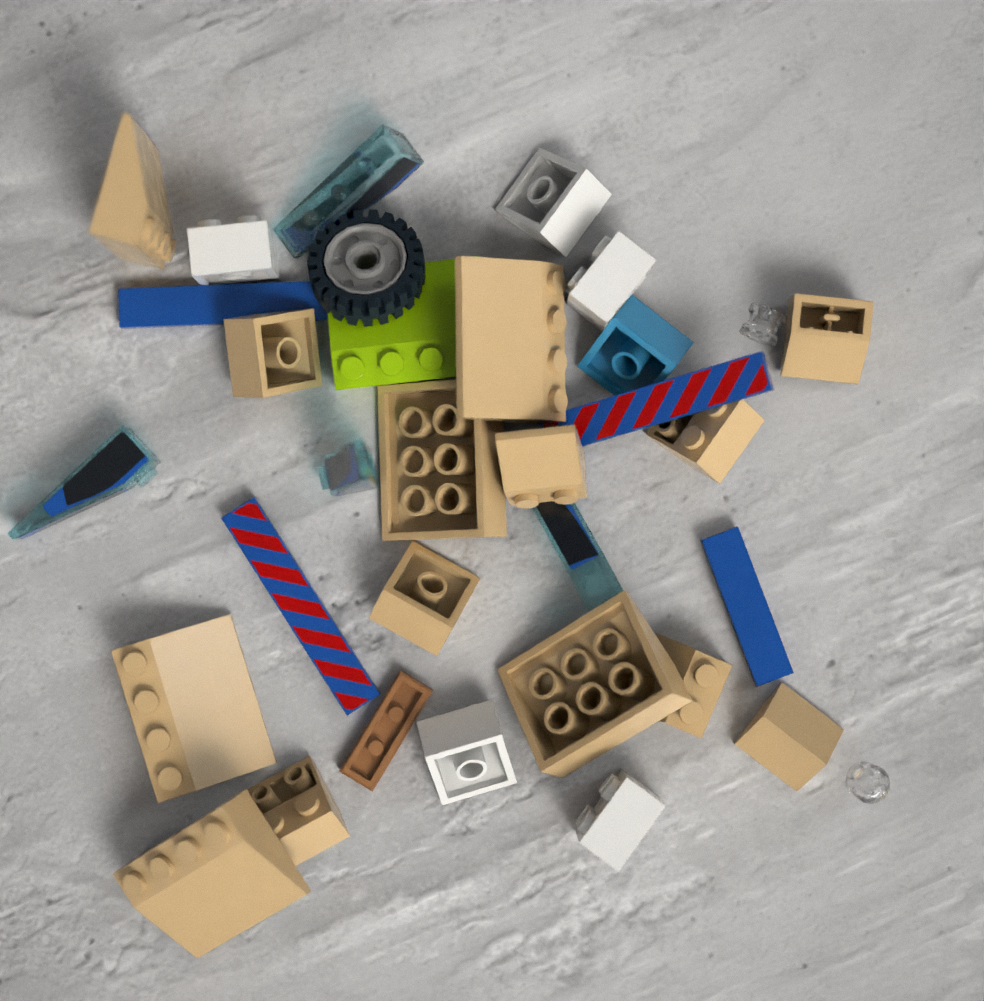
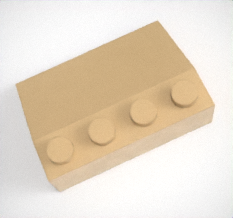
M122 113L88 233L118 258L163 270L165 262H171L174 257L177 240L172 239L174 231L159 152L130 114Z
M472 256L455 257L457 418L520 424L566 422L568 398L565 389V370L567 367L565 329L567 321L564 314V291L566 288L564 265L534 260Z
M456 379L377 386L382 541L507 537L506 495L503 489L495 433L504 432L503 422L457 418Z
M625 590L497 669L540 771L560 778L566 777L692 701L675 664L629 593Z
M231 614L111 651L158 803L277 763Z
M247 789L113 873L132 906L196 958L208 953L311 892V889Z

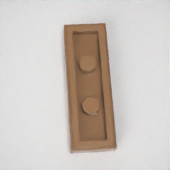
M400 670L339 772L373 792L432 694L433 689Z

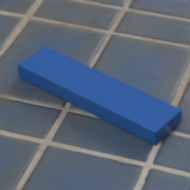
M738 526L700 540L755 686L758 687L794 673Z

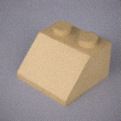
M314 308L223 319L233 397L265 398L323 386Z
M575 425L495 433L503 489L510 506L515 505L518 508L526 509L536 507L541 502L554 501L557 504L565 505L575 503L579 498H588L585 453Z
M412 541L383 588L369 619L438 656L480 578Z
M655 633L675 664L692 699L690 703L660 721L702 739L732 665Z

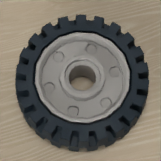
M369 209L368 217H363L362 210L353 211L354 219L351 220L348 219L346 213L338 216V226L332 221L328 222L325 225V233L319 231L315 236V244L311 243L307 266L314 295L318 303H321L322 308L327 313L332 311L333 317L339 321L346 317L348 324L356 326L358 319H362L364 327L373 326V319L375 318L379 319L380 325L389 323L388 315L392 314L397 319L403 315V307L410 310L415 305L414 297L419 299L422 293V285H425V259L420 239H417L416 232L412 227H407L406 221L400 217L395 221L393 214L386 211L382 218L379 217L378 210ZM366 266H373L369 269H361Z

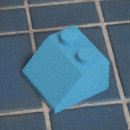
M631 295L611 319L577 367L615 396L664 381L694 342L635 296Z

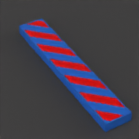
M760 351L566 410V422L540 423L541 428L575 425L582 447L770 392L774 390L764 351Z
M256 497L223 516L221 519L345 714L348 716L379 696L381 693Z

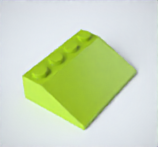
M455 259L425 262V285H422V293L419 299L414 297L415 305L410 310L403 307V315L395 319L392 314L388 315L389 323L380 325L379 319L375 318L373 319V326L364 327L362 319H358L357 325L354 326L347 323L346 317L339 321L333 317L332 311L327 313L335 390L456 377Z

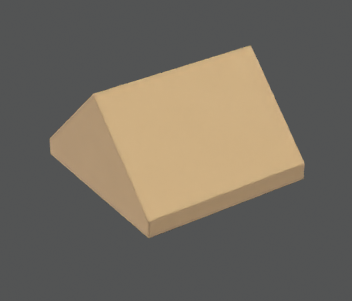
M780 682L734 744L795 791H798L827 765L844 729L784 683Z

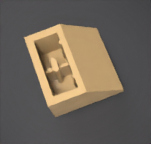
M797 293L792 295L788 299L780 377L858 385L870 343L874 302Z
M739 400L652 426L646 435L696 471L720 484L765 420L744 400Z
M311 756L247 789L295 866L350 837L340 809Z

